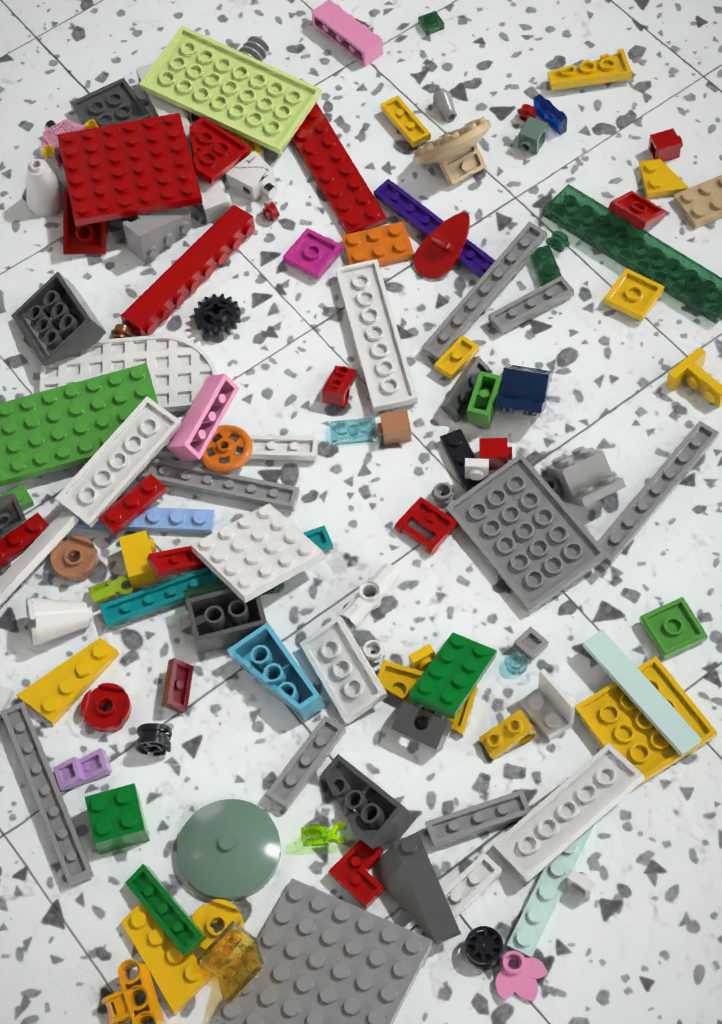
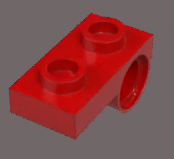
M335 365L322 389V402L346 407L350 389L357 377V370Z

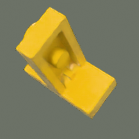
M699 347L668 373L666 386L674 391L686 381L692 389H696L704 395L708 402L714 403L720 408L722 406V385L701 369L704 366L706 352Z

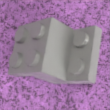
M584 446L578 447L571 451L572 455L566 458L564 456L555 458L551 461V465L545 467L549 476L558 478L567 503L586 507L626 487L623 478L613 476L603 450L585 448Z

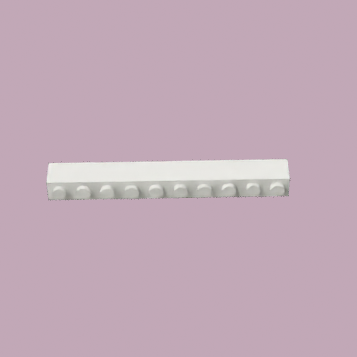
M155 62L136 68L139 83ZM143 90L155 117L180 113L192 158L189 126L193 122L189 123L188 112ZM196 175L203 201L202 204L198 205L207 223L218 220L232 206L230 195L224 193L225 187L222 179H218L211 185Z

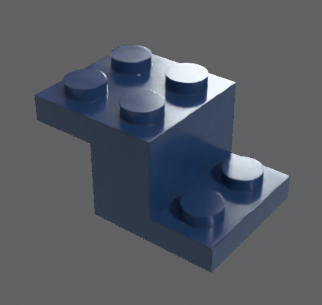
M508 364L503 368L500 394L496 398L495 406L501 407V411L514 412L517 409L524 410L523 414L529 416H537V414L542 413L546 408L549 383L552 380L553 371Z

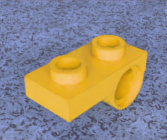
M519 709L481 735L479 739L490 757L495 760L514 746H522L529 743L536 736V731L524 712Z

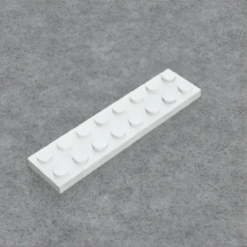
M375 259L335 268L373 412L418 403L378 260Z

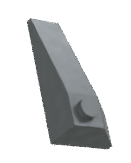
M339 754L322 772L332 794L336 797L341 807L342 813L351 825V830L372 849L400 839L417 819L401 803Z
M418 832L393 842L374 865L385 891L398 902L399 906L415 920L416 924L436 945L460 935L461 932Z

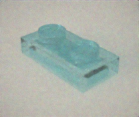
M375 417L330 421L332 445L377 441Z

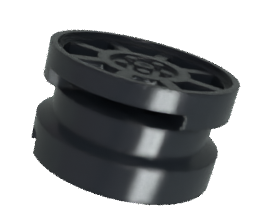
M146 723L137 728L139 738L136 740L135 749L139 753L147 755L150 752L154 753L153 756L166 755V751H171L172 729L159 723Z
M488 926L474 928L468 934L465 941V952L468 961L478 969L485 970L495 967L503 956V940L501 935L495 929Z

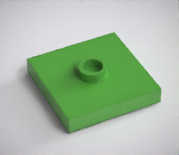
M683 597L643 614L639 618V621L663 659L697 645L708 638V635Z

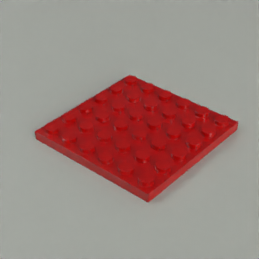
M180 113L57 134L75 226L203 203Z

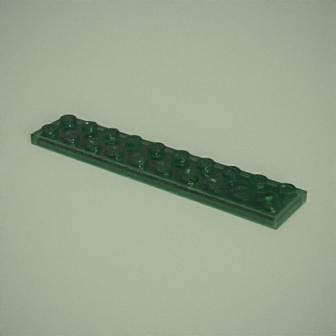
M568 184L542 209V216L625 268L665 286V293L713 323L717 324L722 319V278L645 230L634 227L626 219L617 217L614 212Z

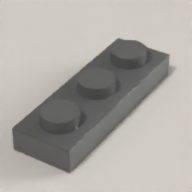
M479 356L471 359L441 405L443 411L454 422L461 421L467 412L479 372H493Z

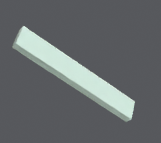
M603 629L583 642L585 650L680 756H683L701 742L700 736Z

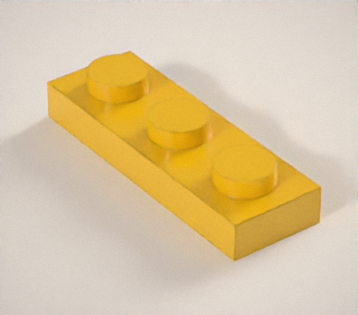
M398 95L381 103L383 113L413 148L431 139V133Z

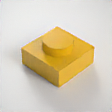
M428 644L410 654L409 667L425 671L435 658V651L432 646Z

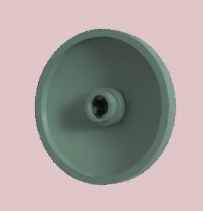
M240 799L219 800L200 808L184 825L177 844V859L184 878L195 891L213 900L236 901L257 893L271 880L277 870L281 857L280 837L271 817L259 806Z

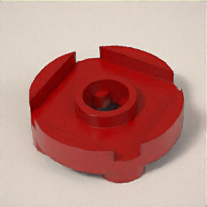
M102 683L93 691L90 689L84 695L81 702V712L86 724L99 732H117L121 730L129 719L132 710L128 694L121 686L114 683ZM106 703H110L112 708L110 711L103 712L100 709L101 706H106Z

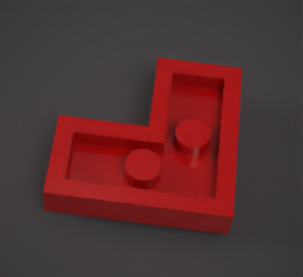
M360 839L328 871L329 875L365 909L385 891L384 887L368 873L384 854V851L379 847L372 849Z

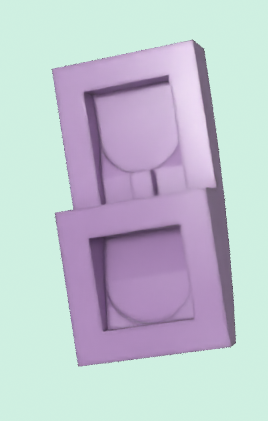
M102 748L80 759L74 756L53 767L59 788L62 791L87 784L112 773L106 751Z

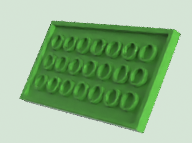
M147 363L0 403V487L87 463L146 397H149L158 404Z

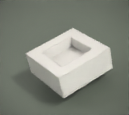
M465 458L466 479L482 480L489 476V459Z
M574 869L567 878V887L588 901L595 893L596 883L593 882V878L584 872L578 873Z

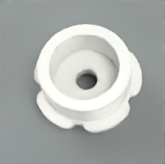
M377 640L367 641L361 649L368 662L373 663L380 662L386 653L385 647Z

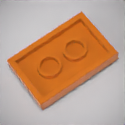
M403 221L341 236L349 265L377 259L379 266L382 267L414 259V251Z

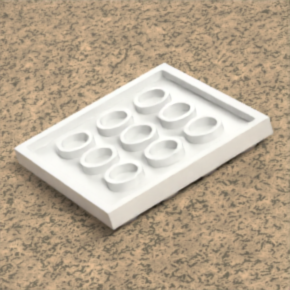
M270 503L191 544L192 552L244 603L325 559L324 552Z

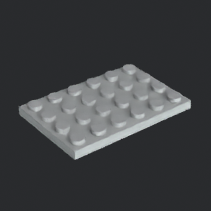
M522 453L446 507L450 516L458 522L459 527L530 614L608 558L607 552Z

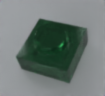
M436 11L418 17V24L426 36L444 29V22Z

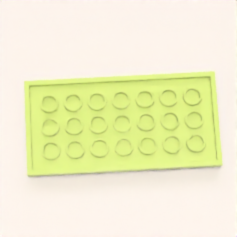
M183 25L139 83L140 89L199 117L203 116L212 123L280 155L322 95V89Z

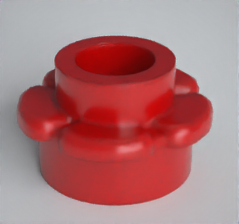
M523 104L517 110L520 120L524 122L528 120L529 116L537 117L536 108L529 104Z
M273 201L265 202V208L262 209V212L267 220L272 219L275 222V219L280 216L279 211Z

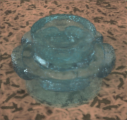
M515 651L505 657L504 664L510 674L521 675L527 670L529 660L526 655Z

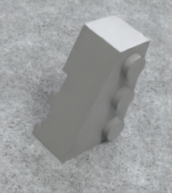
M183 207L153 212L148 215L142 214L138 215V219L133 222L128 220L122 222L129 250L144 263L157 257L160 252L171 246L178 238L193 228L191 214Z

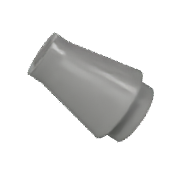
M446 89L437 91L433 95V104L442 113L446 121L454 120L457 117L452 94Z

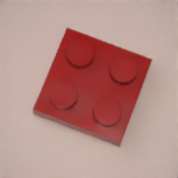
M633 191L614 199L608 207L617 217L624 218L631 222L634 227L643 230L662 220L667 212Z

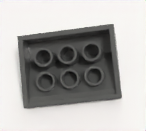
M58 271L11 315L45 367L92 347L107 333L74 284Z

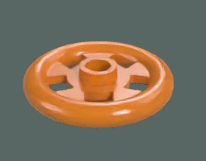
M218 426L200 461L205 467L215 472L226 473L235 471L245 465L251 457L253 449L252 440L247 432L237 426ZM220 435L222 438L214 443L212 439ZM231 435H235L239 439L236 442H234V440L230 439L229 437ZM237 448L243 449L241 455H235ZM214 449L215 455L209 457L207 450ZM220 459L229 460V463H220Z

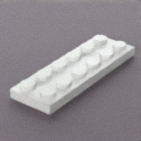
M146 397L55 497L56 501L92 528L99 520L98 517L109 509L182 427V422L152 399Z
M608 743L492 845L522 878L529 882L645 778L634 765Z

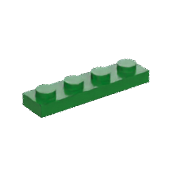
M142 864L125 882L183 955L189 957L207 938L147 865Z

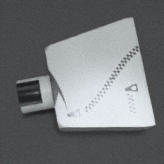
M253 151L226 173L228 187L253 201L260 198L263 194L272 198L277 193V187L274 186V171L256 151Z

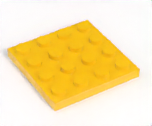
M656 656L637 668L701 738V742L683 756H680L615 682L575 705V713L601 747L604 748L608 743L611 744L643 774L645 779L638 786L717 737L718 733Z

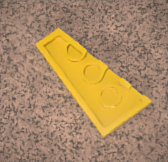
M623 48L617 50V53L611 56L606 53L600 55V59L592 62L587 59L581 61V64L576 67L568 65L547 72L551 91L632 79V70Z
M98 638L16 696L21 702L24 701L26 706L54 726L120 654L113 646L102 638Z
M139 903L121 923L176 1016L214 975L195 955L191 954L189 957L183 955L147 909Z

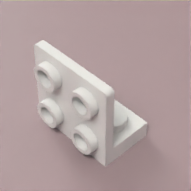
M543 668L539 671L538 688L518 701V706L544 737L551 742L573 726L576 702L569 692H564L561 689L555 675L549 674Z

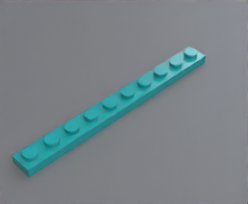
M325 525L303 533L323 552L333 549V544ZM205 567L99 606L107 629H111L186 602L185 599L205 595L228 586L213 571Z

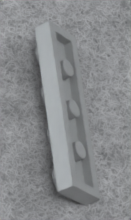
M560 276L490 313L488 320L501 335L574 296V289L563 276Z
M325 715L266 792V797L283 809L288 810L344 736L346 728Z
M522 789L426 821L425 826L432 846L435 849L519 821L531 809Z

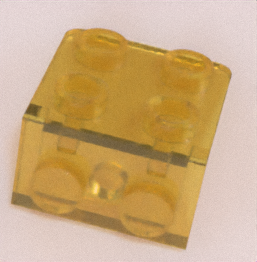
M234 921L225 928L197 959L198 966L218 979L223 1000L227 1003H230L234 998L242 994L244 987L252 978L259 976L264 965L257 939Z

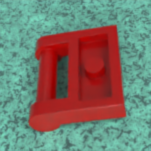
M420 497L397 521L394 530L406 534L426 548L425 551L434 555L439 546L458 527V522ZM413 521L433 535L434 538L429 540L408 524Z

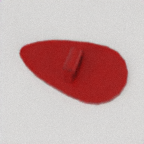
M467 212L458 213L445 220L417 248L414 254V265L417 272L423 277L438 279L452 270L469 234L470 216Z

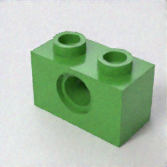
M479 372L467 408L468 423L490 428L497 407L495 406L496 398L500 394L502 376Z

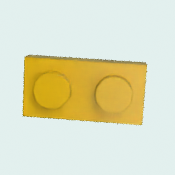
M461 335L434 364V369L453 380L479 352V345Z

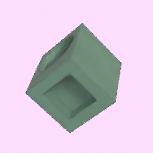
M529 116L518 134V148L538 154L548 138V123Z

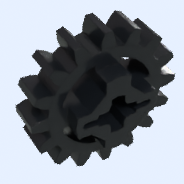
M212 294L211 299L205 296V302L199 301L198 308H194L195 315H193L197 329H202L203 335L209 332L212 338L215 334H218L221 338L224 332L230 335V329L236 330V323H241L240 307L237 301L233 302L231 296L225 299L224 294H221L220 297Z

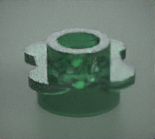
M554 231L551 237L545 240L546 244L550 245L557 252H563L564 248L570 245L568 236L561 231Z

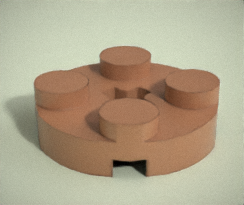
M70 536L71 539L61 540L51 551L50 560L55 574L63 580L84 582L95 571L99 555L94 544L88 538ZM79 555V560L76 562H71L69 559Z

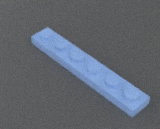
M149 507L122 531L141 532L146 530L147 532L210 535L213 533L215 512L208 509ZM77 518L79 521L74 526V529L108 530L99 520L90 528Z

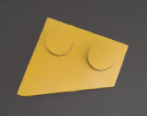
M661 159L639 161L638 167L647 199L674 196V194L688 189V186Z

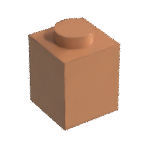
M407 410L380 414L381 423H377L378 437L383 436L384 445L411 441V428Z

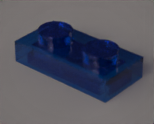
M541 94L534 97L533 107L537 110L536 115L548 123V126L560 136L567 132V116L565 113L559 111L550 100L545 99Z

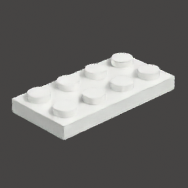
M339 615L299 643L341 717L347 724L388 696L343 618Z

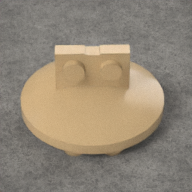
M484 116L477 120H472L466 123L464 127L449 131L439 136L438 139L422 145L421 148L413 152V160L415 164L439 163L449 186H452L467 176L487 167L476 144L485 136L491 128L489 120H485Z

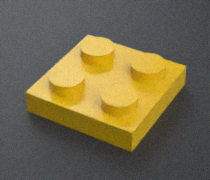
M626 268L604 297L603 303L642 322L664 293L665 286Z

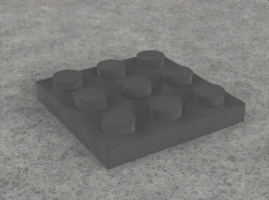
M124 78L70 102L71 108L83 125L91 119H94L98 127L151 117L148 110Z

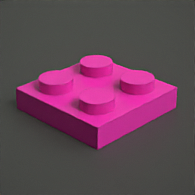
M307 228L283 255V262L319 280L341 254L343 247L341 244Z

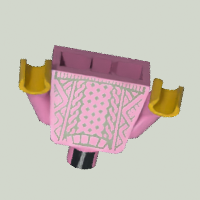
M64 119L57 124L53 120L48 121L44 126L45 131L42 133L44 140L41 142V156L45 160L52 157L58 168L63 166L57 134L98 127L96 121L91 119L84 125L72 123L68 119Z

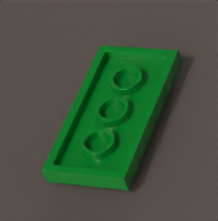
M452 632L410 691L409 700L455 719L496 658L497 650Z

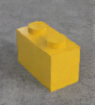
M146 530L119 537L132 589L159 582L160 579L156 578L147 562L148 555L157 551L154 538L149 539Z

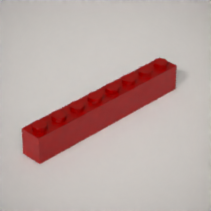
M236 205L229 208L120 315L122 323L130 327L132 334L136 337L152 335L156 328L163 321H166L171 313L181 306L185 299L192 292H195L199 285L206 278H209L213 271L219 265H222L233 251H236L247 237L254 233L255 224L253 216Z

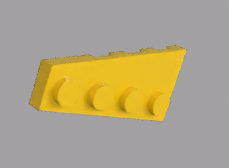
M383 660L377 677L385 691L402 701L411 702L409 700V693L424 671ZM478 687L474 689L455 719L447 718L453 722L451 730L464 736ZM426 707L424 708L425 710H428V711H430V712H432V713L434 712V711L431 710V709H428V708H426Z

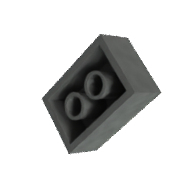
M228 588L185 599L199 654L233 646L267 623L260 595L244 603Z

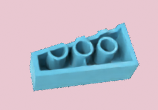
M268 622L227 649L235 663L305 721L326 707L317 690Z

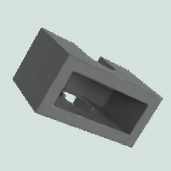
M403 701L391 729L431 748L442 750L453 722L448 720L447 716L435 711L432 713L425 710L424 706L417 703ZM422 716H426L429 720L428 726L424 730L419 727V720Z

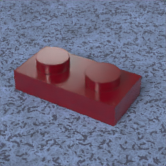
M176 658L168 660L161 706L181 714L187 711L194 666Z

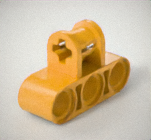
M125 960L118 968V977L122 990L108 995L101 1000L102 1004L106 1005L110 1018L108 1024H125L130 1021L133 1024H146L150 1018L153 1019L154 1024H165L148 967L136 960ZM137 967L138 974L131 980L130 971L132 968ZM144 992L146 1000L144 1004L139 1006L138 996Z

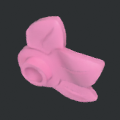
M508 951L500 960L501 971L496 977V989L502 1000L510 998L515 993L523 1000L535 1001L538 993L536 979L546 976L548 974L544 964L537 958H525L518 951ZM511 961H515L519 966L516 969H511L508 964Z

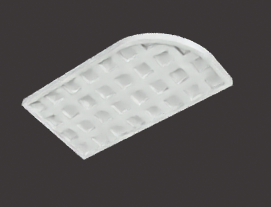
M150 335L98 340L92 347L46 367L41 363L40 392L147 363L158 404L168 412L188 411L207 377L217 375V370L213 361L204 350L196 344L177 336Z

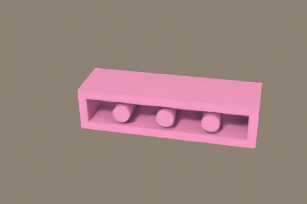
M327 0L311 11L313 26L365 67L383 55V41L381 37L371 32L366 25L358 22L351 14L346 13L338 4Z
M225 373L207 377L184 417L182 427L175 433L167 447L182 462L200 460L239 390V387Z

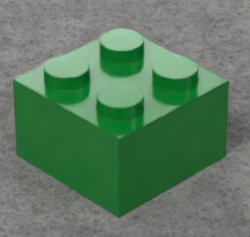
M135 783L85 796L94 844L100 855L150 841L140 794Z

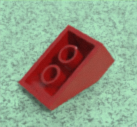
M63 191V254H106L109 221L75 226L69 192Z

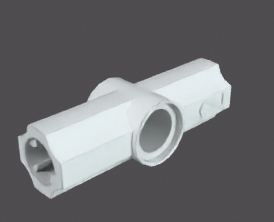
M384 563L369 580L364 581L360 585L359 592L339 614L347 626L356 629L371 611L380 607L382 598L401 578V574L397 571L396 567L390 563ZM367 594H374L373 597H366Z

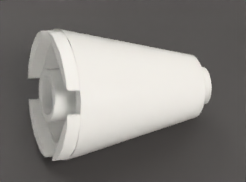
M32 160L27 165V206L38 216L45 217L57 214V210L61 207L63 210V191H66V189L45 160Z
M32 597L26 599L28 629L32 646L40 645L89 626V621H93L92 607H87L86 602Z

